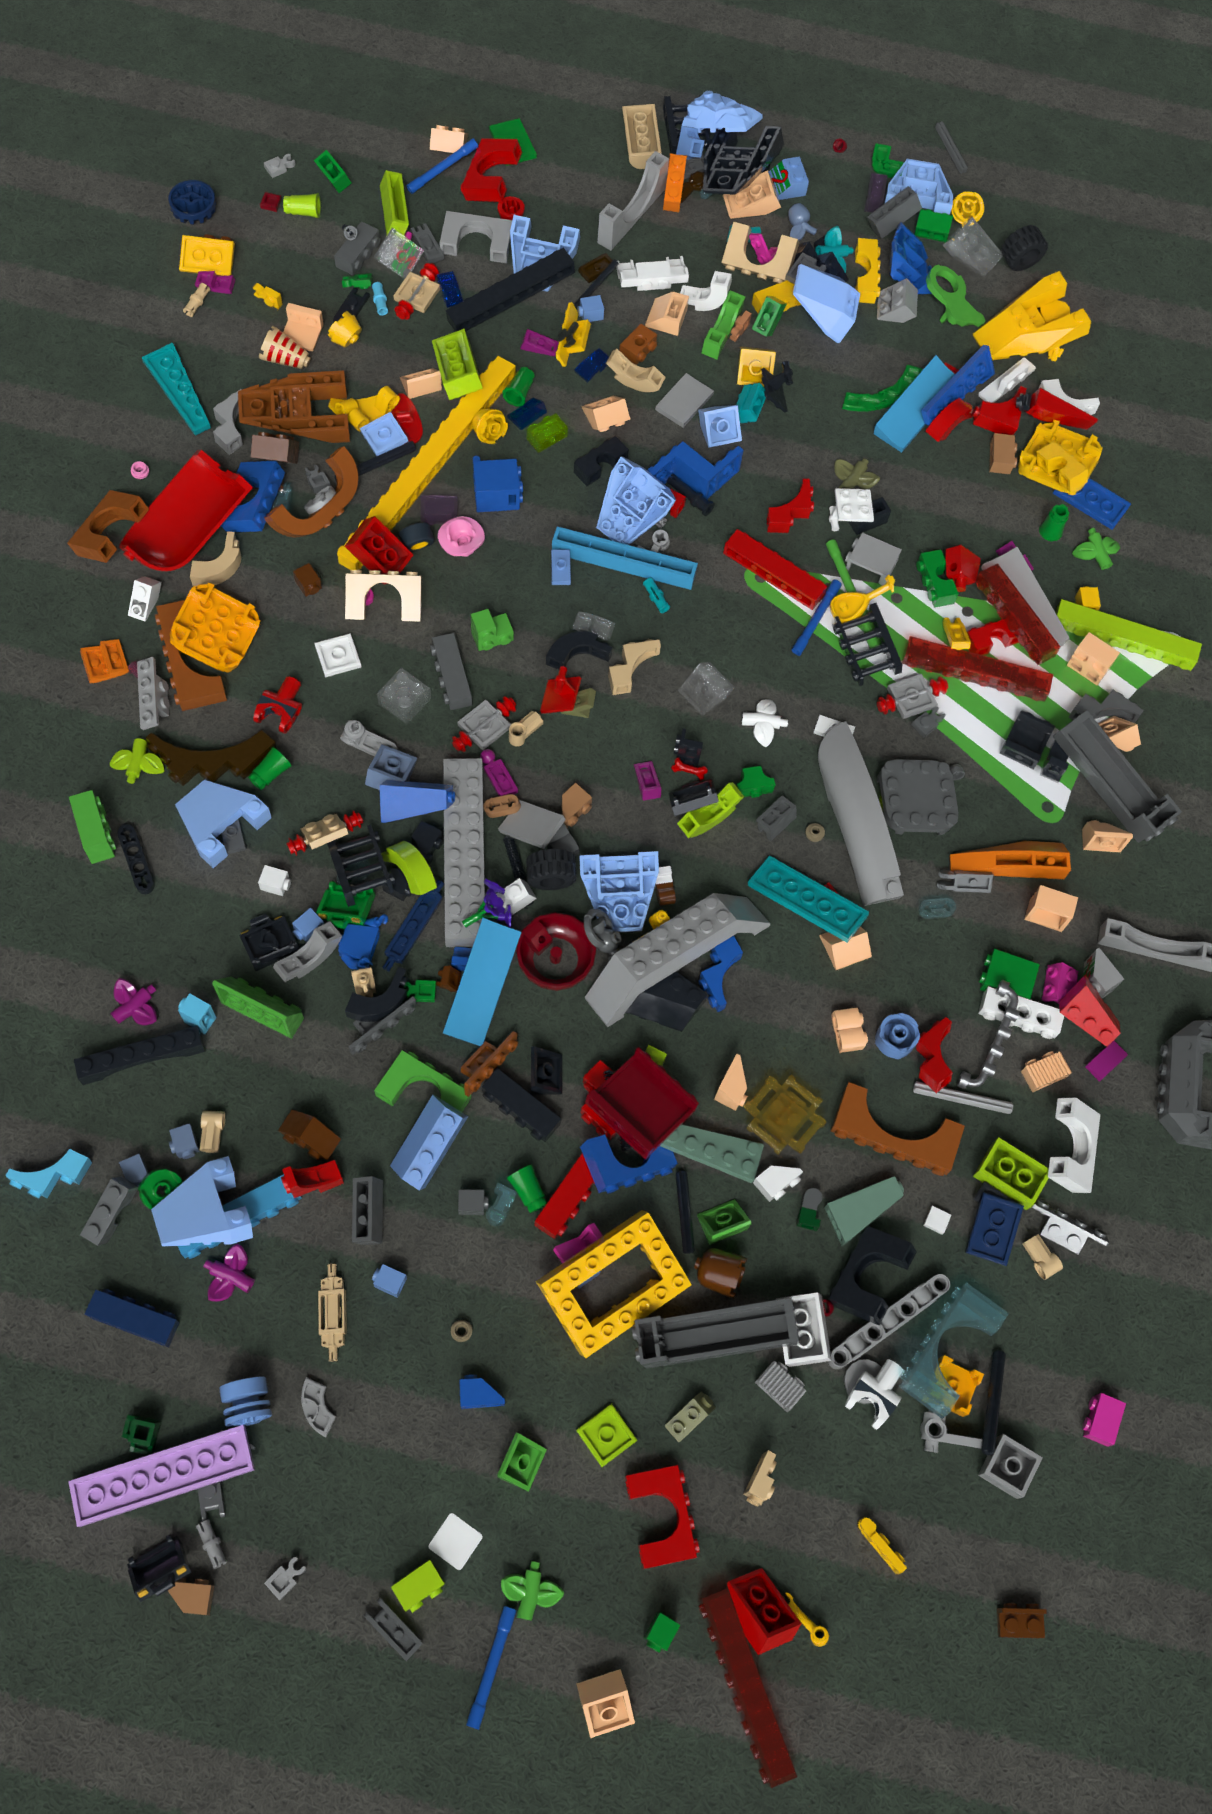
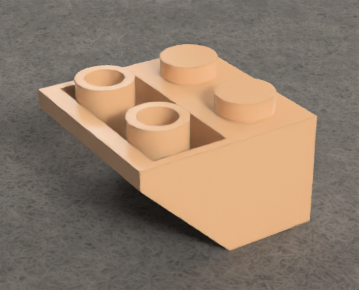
M436 125V129L431 128L430 150L454 153L467 143L468 133H464L465 129L452 128V131H449L446 126Z
M670 292L655 298L645 326L678 336L687 312L689 296Z

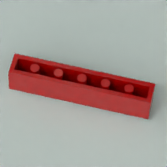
M737 529L725 543L723 554L809 609L813 610L824 597L827 585L821 580L809 575L807 571L801 570L791 561L779 556L777 552L768 549L761 542L751 538L747 533Z

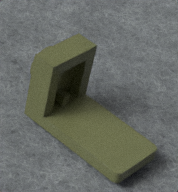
M701 1391L665 1425V1428L678 1442H681L716 1409L712 1399Z

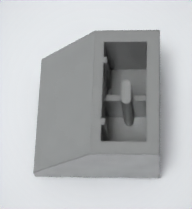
M906 278L881 290L878 297L877 319L904 323L917 317L918 289Z

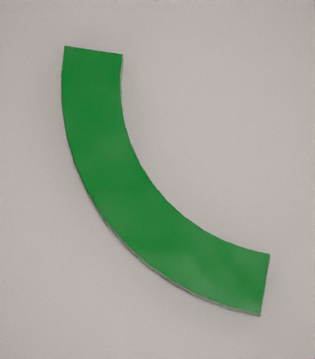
M907 365L903 375L895 385L879 391L877 394L846 392L842 409L850 411H875L890 407L923 369Z

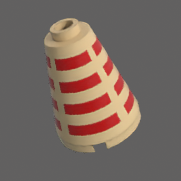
M272 326L273 331H268L261 347L264 353L263 355L259 354V359L298 369L307 368L311 359L308 357L309 353L277 327Z

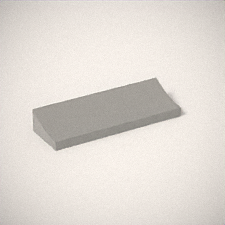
M1018 547L982 565L983 572L1008 616L1016 615L1026 634L1023 642L1032 658L1059 648L1067 642L1070 637Z

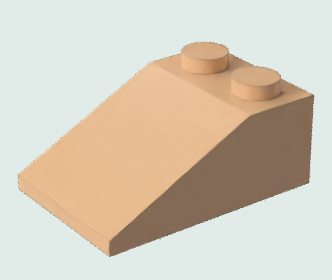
M768 170L761 173L747 188L735 195L723 194L730 219L766 215L781 208L775 185Z

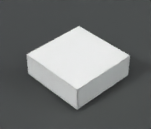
M932 1206L923 1226L943 1235L951 1214Z

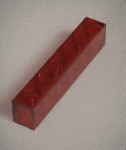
M997 563L981 571L976 580L978 589L985 594L988 602L997 610L999 617L1003 618L1006 622L1008 629L1014 633L1020 645L1028 652L1029 657L1037 665L1054 658L1061 648L999 564Z

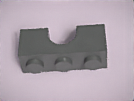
M122 1176L111 1178L80 1235L97 1246L108 1243L118 1226V1223L115 1222L116 1217L125 1206H129L139 1186Z

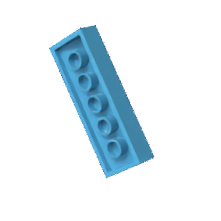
M935 355L875 426L874 435L901 453L926 425L921 410L955 375L937 355Z
M482 918L443 1034L478 1046L484 1043L521 936L520 931Z

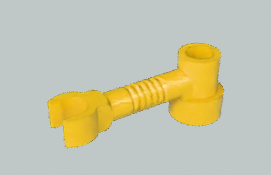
M786 1593V1596L790 1599L788 1605L800 1622L810 1631L812 1643L818 1647L826 1645L829 1639L828 1631L810 1620L793 1602V1597ZM822 1632L824 1636L823 1638H817L815 1634Z

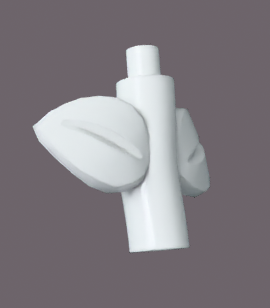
M768 699L761 700L757 704L756 713L743 712L742 725L754 726V737L764 747L771 743L774 737V728L779 729L780 726L787 727L788 719H781V716L774 715L777 711L776 705L772 700Z

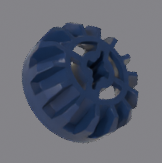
M198 180L183 181L175 185L169 193L168 200L173 216L185 224L188 220L191 225H194V221L198 220L202 224L204 218L209 220L212 217L211 214L216 211L214 192L204 182Z

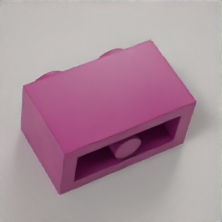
M1103 1393L1092 1397L1088 1407L1091 1409L1089 1418H1085L1082 1427L1085 1430L1083 1437L1107 1447L1114 1445L1126 1403Z

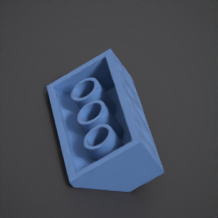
M433 1094L390 1167L402 1180L416 1189L422 1190L426 1188L468 1116Z

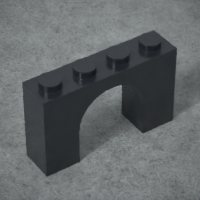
M867 1226L865 1231L860 1234L859 1242L849 1256V1262L842 1269L837 1285L830 1292L829 1299L835 1308L880 1326L889 1307L883 1298L860 1289V1276L866 1267L881 1261L908 1270L917 1253L912 1243Z

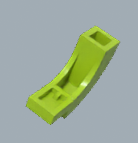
M733 782L728 783L717 795L719 802L689 811L677 823L688 838L705 833L726 819L736 809L735 806L744 796Z
M402 841L386 848L387 851L381 853L385 862L394 863L402 870L411 894L423 895L437 888L434 876L426 860L409 842Z

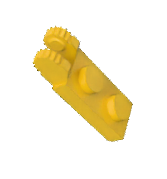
M944 618L943 628L951 649H970L971 642L964 623L961 622L960 618H955L954 623H951L949 618Z
M864 1517L859 1520L857 1528L861 1530L864 1537L895 1574L903 1573L907 1567L903 1564L905 1560L897 1551H892L888 1546L890 1544L889 1540L882 1533L878 1534L876 1532V1524L870 1518Z

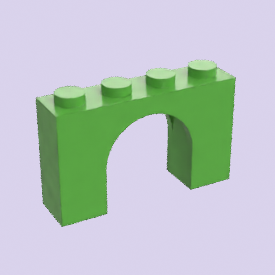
M403 1050L374 1090L376 1097L393 1106L409 1084L416 1081H428L439 1089L443 1101L460 1112H463L471 1100V1095L469 1097L465 1095L464 1084L460 1083L458 1085L454 1083L453 1079L446 1073H438L435 1071L436 1068L430 1063L425 1062L424 1064L418 1060L419 1058L412 1052L406 1053Z

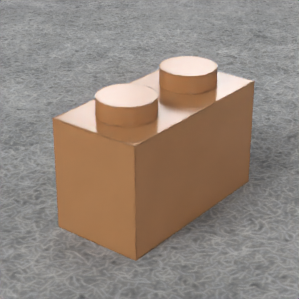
M994 433L990 442L989 472L1010 474L1012 469L1016 467L1017 457H1015V453L1017 451V443H1015V435Z

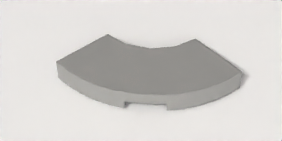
M306 1377L301 1394L303 1411L312 1428L326 1438L336 1416L329 1412L325 1405L324 1394L326 1386Z

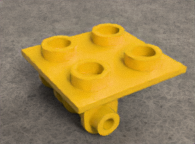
M659 910L650 916L649 923L654 930L669 921L670 918L664 910Z

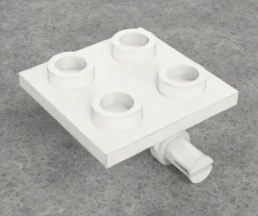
M835 488L836 506L829 508V522H831L832 531L839 530V521H874L870 490Z

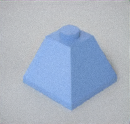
M738 405L714 406L698 410L700 426L708 447L742 441Z

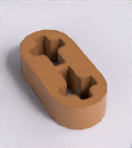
M513 794L490 798L483 805L485 813L490 818L517 813L521 808L519 799Z

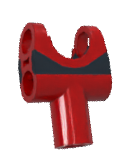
M289 676L285 678L278 693L265 690L257 703L253 717L254 722L261 723L266 716L277 714L281 716L279 732L286 734L295 723L302 709V704L294 701L301 683Z

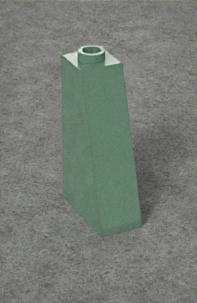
M895 1176L827 1203L824 1209L841 1246L846 1245L904 1196V1188L901 1182L896 1180Z

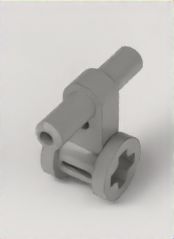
M657 530L652 536L654 544L649 551L660 553V551H664L669 547L670 541L666 531ZM640 545L637 546L638 548L648 550Z

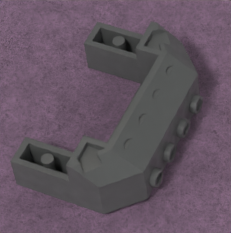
M1212 1020L1193 1021L1173 1035L1160 1048L1162 1063L1159 1067L1161 1082L1158 1085L1160 1101L1157 1104V1113H1159L1160 1123L1178 1144L1212 1150V1113L1201 1111L1203 1054L1206 1052L1212 1053Z

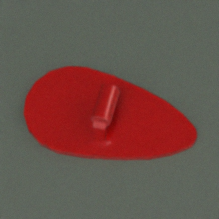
M401 393L398 394L400 397L399 403L391 413L407 436L408 442L412 441L416 444L422 438V423L413 402L405 394Z

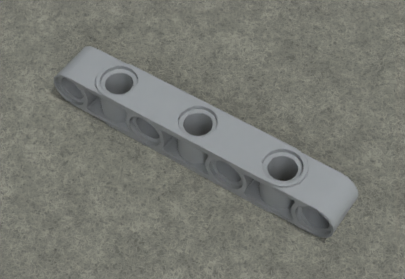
M938 1274L926 1283H922L888 1308L880 1326L871 1322L867 1323L831 1351V1361H828V1364L833 1369H841L862 1356L946 1293L950 1288L948 1277ZM935 1281H939L942 1283V1290H938L935 1288ZM907 1305L910 1309V1314H904L901 1306ZM868 1329H874L876 1331V1339H872L869 1337ZM835 1353L843 1356L842 1364L834 1360Z

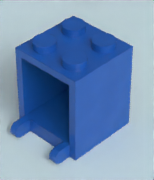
M479 456L473 457V480L477 512L519 510L520 503H523V483L520 478L521 466H517V459L480 461Z

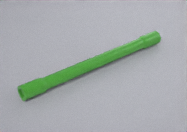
M836 540L828 541L826 543L827 549L836 565L846 591L857 592L842 559ZM870 622L861 624L864 633L873 630ZM876 637L866 640L870 649L880 646Z

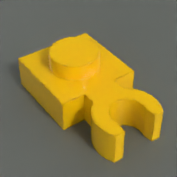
M259 283L253 286V289L256 290L254 296L263 298L268 306H273L279 310L282 306L280 293L267 286L264 288Z

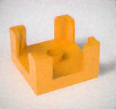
M943 1355L938 1358L923 1398L931 1402L943 1403V1408L962 1417L967 1416L972 1408L970 1401L975 1388L981 1383L984 1374L977 1370L968 1371L951 1363L953 1362L952 1358Z

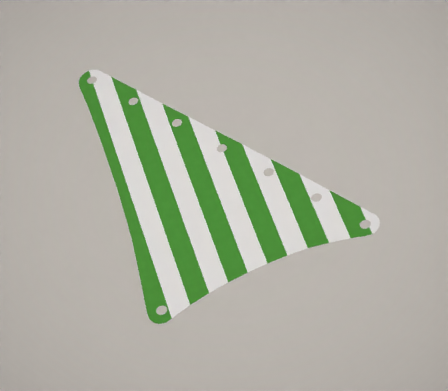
M747 569L745 571L744 579L753 591L780 608L804 627L807 626L820 602L811 610L769 582H757L755 580L756 574ZM808 572L809 575L821 580L824 584H831L832 580L840 581L842 586L837 595L847 592L841 577ZM851 579L856 591L867 594L882 586L878 583ZM898 586L893 587V593L890 589L869 602V605L877 603L903 665L902 673L894 675L893 670L888 668L870 676L886 688L890 684L919 674L923 675L928 686L931 679L937 681L939 676L946 679L948 683L947 693L942 694L939 692L938 697L934 696L938 704L937 707H939L936 715L946 714L943 721L938 723L937 729L957 744L1035 816L1048 823H1056L1063 818L1071 790L1080 772L1068 757L1066 762L1069 764L1068 768L1062 775L1059 783L1040 776L1047 753L1055 740L1053 735L1073 721L1069 718V715L1085 694L1095 698L1097 702L1102 704L1113 689L1129 699L1143 684L1170 665L1153 658H1147L1137 653L1113 647L1120 654L1101 682L1095 685L1067 666L1075 650L1085 638L1068 631L1066 632L1070 638L1063 646L1035 658H1032L1023 640L1020 643L1005 648L999 639L991 638L994 645L989 654L974 659L968 649H951L943 628L944 618H949L951 623H954L955 618H960L968 632L974 627L980 628L989 622L994 623L1008 616L1002 603L958 596L955 604L934 608L932 601L928 599V591ZM894 593L900 594L903 599L902 602L894 603L891 600V595ZM829 605L813 633L845 656V650H841L839 645L840 637L838 634L835 635L832 624H835V620ZM869 605L865 610L866 615L869 612ZM962 608H972L973 615L970 617L964 616ZM861 625L844 630L848 639L864 633ZM1167 632V633H1170V634H1173V635H1176V636H1179V635H1178V634H1176V633H1173V632ZM867 641L851 645L854 654L870 649ZM880 653L859 660L857 663L861 669H865L886 662L888 658L886 654ZM933 709L925 712H927L930 715ZM1021 711L1029 712L1035 717L1046 720L1055 726L1034 770L999 754ZM1112 716L1100 717L1095 719V721L1100 723ZM1051 802L1054 806L1053 811L1050 813L1043 811L1042 803Z

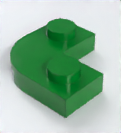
M876 143L872 157V168L880 176L893 178L904 162L890 160L891 146Z

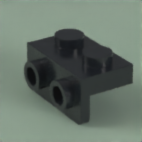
M682 729V734H677L674 754L684 764L698 766L703 742L684 739L686 729Z

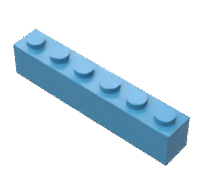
M282 1176L223 1205L222 1208L224 1212L245 1206L251 1226L255 1227L260 1223L259 1220L265 1217L272 1218L279 1214L280 1209L284 1207L291 1208L299 1203L298 1200L302 1198L301 1196L294 1198L292 1193L287 1194L281 1180ZM212 1242L211 1245L191 1243L188 1246H178L184 1258L189 1257L191 1259L201 1254V1250L207 1247L209 1249L214 1248L221 1242Z

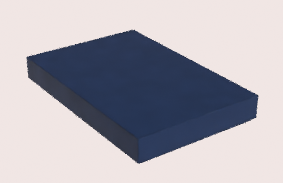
M983 1192L965 1253L1007 1266L1024 1205Z

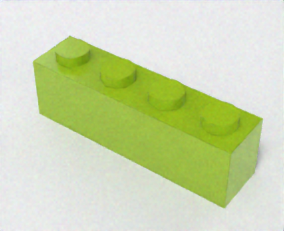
M386 170L380 183L387 236L403 239L409 221L402 174Z

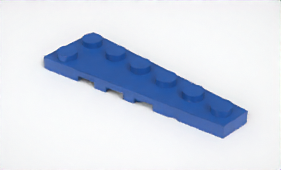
M983 345L921 410L926 425H930L938 414L951 402L958 398L963 400L968 392L972 393L978 384H983L995 374L989 346Z

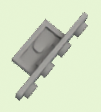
M153 657L137 662L140 728L142 730L158 726L159 716H169V687L165 680L156 675V662Z

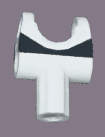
M887 1359L876 1377L864 1371L853 1386L845 1407L850 1410L861 1399L871 1401L875 1407V1420L871 1426L877 1430L893 1413L902 1398L892 1391V1388L904 1370L894 1361Z

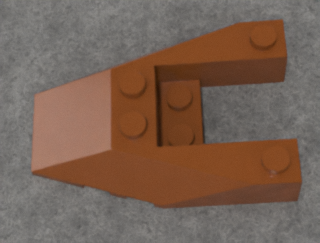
M344 370L291 373L286 378L280 380L276 378L270 380L268 384L262 386L258 384L238 391L239 422L330 443L350 442L347 414L312 416L311 400L347 398Z

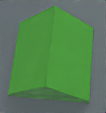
M735 1199L697 1214L709 1245L748 1230L751 1225V1220Z
M516 1433L497 1477L529 1492L547 1449Z

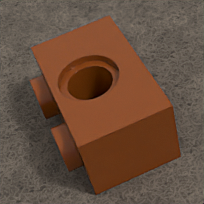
M640 324L620 344L619 351L630 362L637 365L645 360L650 351L655 350L657 334L643 324Z

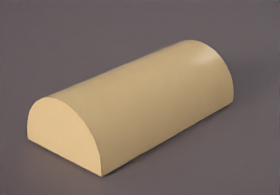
M655 104L622 106L629 162L637 169H645L646 161L655 151L662 154Z

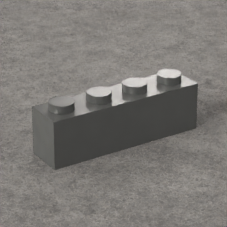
M454 633L432 637L433 645H430L431 655L436 657L434 666L436 672H440L441 677H438L440 688L445 690V693H443L445 705L449 704L450 710L472 706V696Z

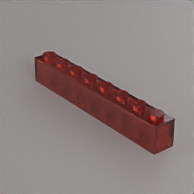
M912 636L909 637L906 644L902 664L911 668H920L927 672L942 674L945 677H953L964 682L976 683L982 687H991L998 691H1006L1017 696L1032 698L1035 701L1045 702L1050 693L1053 674L964 650L951 649L949 646Z
M723 1589L701 1598V1604L698 1605L702 1618H707L710 1626L707 1628L711 1642H716L718 1648L715 1651L717 1660L720 1665L724 1664L727 1673L724 1674V1679L727 1687H732L735 1697L732 1700L736 1711H741L744 1719V1721H741L743 1731L746 1736L750 1735L753 1744L750 1745V1750L754 1760L759 1759L761 1769L758 1771L763 1784L767 1783L770 1788L797 1778L728 1590Z

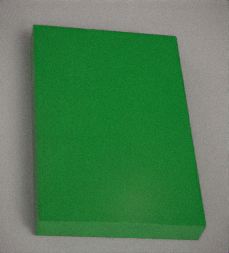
M520 118L489 126L493 139H518L522 150L518 163L537 158L536 151Z

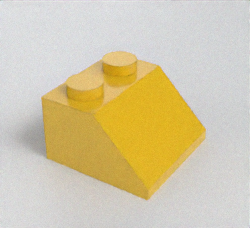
M740 347L737 384L753 385L760 383L765 387L761 379L763 377L761 369L765 368L773 375L775 350Z

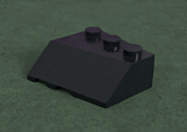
M674 972L640 993L625 1013L639 1016L641 1019H648L682 1032L705 1003L708 994L679 973Z

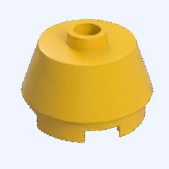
M962 192L953 200L951 212L958 223L971 225L981 219L984 213V203L978 193Z
M348 311L342 314L344 318L335 321L328 330V336L331 338V341L345 348L350 344H354L359 339L358 335L362 330L355 315H351Z
M484 408L475 414L472 427L481 442L495 444V441L500 436H505L508 423H506L505 416L500 410Z

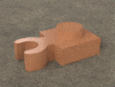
M745 311L742 316H738L735 322L736 326L731 330L732 335L730 339L736 342L750 325L752 313Z

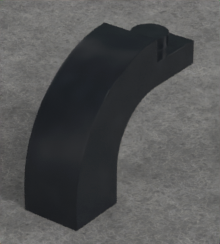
M587 631L572 632L562 636L551 646L546 655V665L560 670L561 666L565 667L567 662L577 654H590L609 662L612 656V647L605 642H599L598 634Z
M1056 740L1051 744L1040 776L1059 783L1069 764L1066 763L1068 755Z
M397 968L389 989L380 996L365 997L352 992L345 1009L346 1017L362 1022H375L386 1018L403 1005L407 998L405 988L409 980L406 969Z

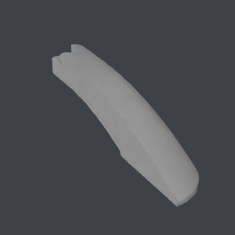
M847 722L840 723L830 729L820 743L818 763L828 800L837 818L850 856L863 906L901 898L904 896L899 879L901 873L875 788Z

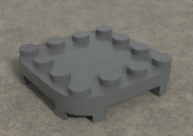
M902 759L890 760L885 763L877 775L876 783H880L885 821L891 829L895 830V834L902 835L904 832H937L938 835H944L958 822L959 812L954 780L947 763L933 760Z

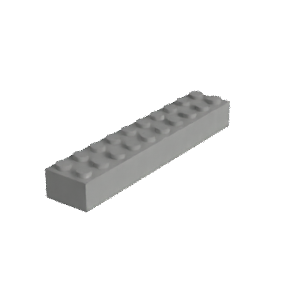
M482 758L443 759L444 784L453 785V791L455 792V802L449 808L444 809L446 947H473L482 919L467 928L463 925L462 921L478 911L485 896Z

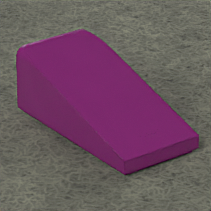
M527 329L520 349L555 357L559 342Z
M653 762L634 764L643 801L660 798L661 786Z

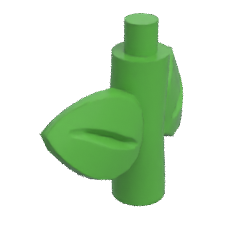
M1095 528L1089 529V542H1084L1077 546L1072 555L1083 560L1095 558L1101 570L1110 568L1113 563L1109 555L1116 554L1119 551V543L1110 537L1102 539L1100 533H1097Z
M531 1561L530 1570H526L525 1577L520 1574H510L501 1580V1588L504 1595L510 1601L521 1600L516 1618L532 1621L536 1605L545 1608L551 1607L564 1595V1591L559 1585L548 1580L540 1582L541 1573L538 1572L540 1566L538 1562Z

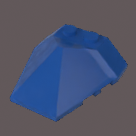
M900 222L891 244L890 275L895 281L898 280L899 282L907 278L918 289V294H932L926 284V277L932 266L927 265L926 259H928L924 245Z

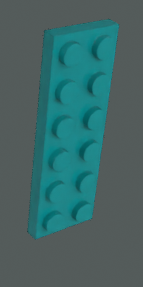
M771 856L765 860L748 881L749 887L846 943L849 942L869 915V911Z

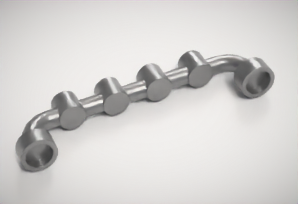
M1000 981L995 994L1004 997L1005 994L1010 997L1009 1006L1004 1013V1018L988 1051V1056L982 1065L979 1077L977 1079H970L971 1074L965 1071L961 1073L957 1086L963 1089L967 1086L979 1087L984 1084L988 1076L993 1077L997 1066L993 1065L996 1057L1000 1059L1004 1052V1047L1001 1046L1003 1039L1008 1040L1012 1033V1029L1008 1028L1010 1022H1016L1020 1011L1016 1010L1018 996L1009 987L1010 983L1007 981Z

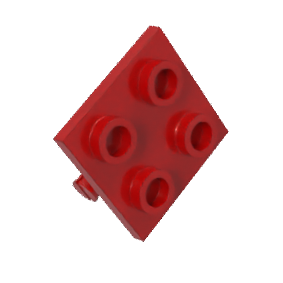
M561 666L555 679L548 680L540 712L573 711L582 678L580 676L566 678L568 669Z

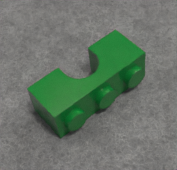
M942 550L921 553L916 566L922 575V583L927 588L929 601H932L934 608L955 604L959 593L953 579L943 580L937 576L942 575L946 568V560Z

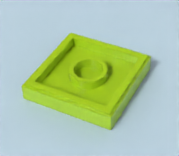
M612 1404L576 1430L601 1468L637 1441Z

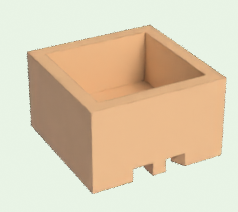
M1089 632L1075 650L1067 666L1095 685H1098L1110 670L1120 652Z
M1040 885L1029 901L1024 920L1062 932L1073 919L1078 897Z

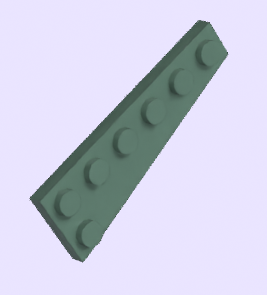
M681 1125L660 1147L752 1183L756 1176L764 1144Z

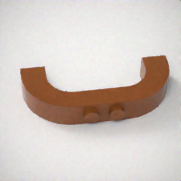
M344 446L335 450L325 460L334 471L337 479L336 493L333 498L306 519H298L292 516L283 504H280L264 517L271 528L288 537H303L313 534L323 527L327 528L332 524L333 521L331 519L335 515L338 517L345 511L344 507L352 500L357 490L358 471L353 457Z

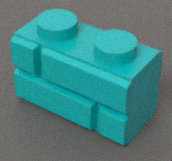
M762 384L744 385L736 404L738 405L740 423L757 421L766 400L764 394L766 390Z

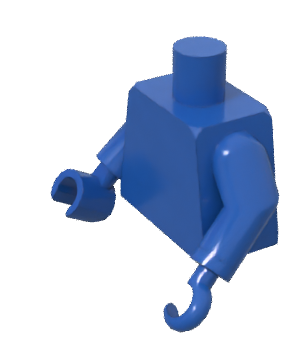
M386 914L366 919L364 925L348 924L344 934L340 933L342 938L338 944L341 960L350 969H365L373 965L371 961L380 937L378 927L382 922L383 924L388 922Z

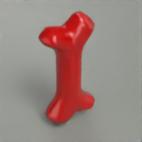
M679 757L675 759V764L671 767L673 772L684 771L695 774L700 781L704 779V774L708 772L706 766H690L684 764Z

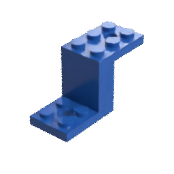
M682 441L678 446L675 445L668 455L662 456L654 467L651 466L647 471L663 484L667 483L669 476L671 477L672 474H675L694 491L701 492L704 495L703 497L708 499L739 472L744 450L737 446L734 450H730L722 461H717L713 466Z

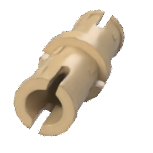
M200 283L196 292L191 294L190 301L183 309L187 316L193 317L197 308L202 306L203 299L210 291L206 284Z

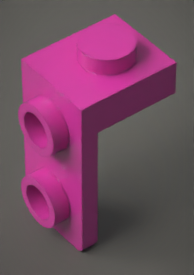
M751 233L749 238L758 261L761 265L769 263L776 255L778 247H771L768 250L762 234Z
M592 1223L585 1228L579 1237L555 1246L553 1251L561 1263H564L603 1235L595 1223Z

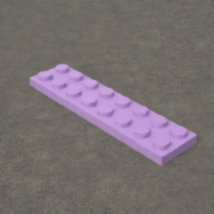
M245 1425L231 1428L68 1481L77 1527H82L254 1471L255 1467Z

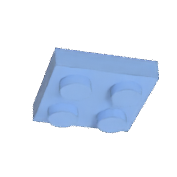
M391 412L360 428L362 435L376 456L408 442L407 436Z

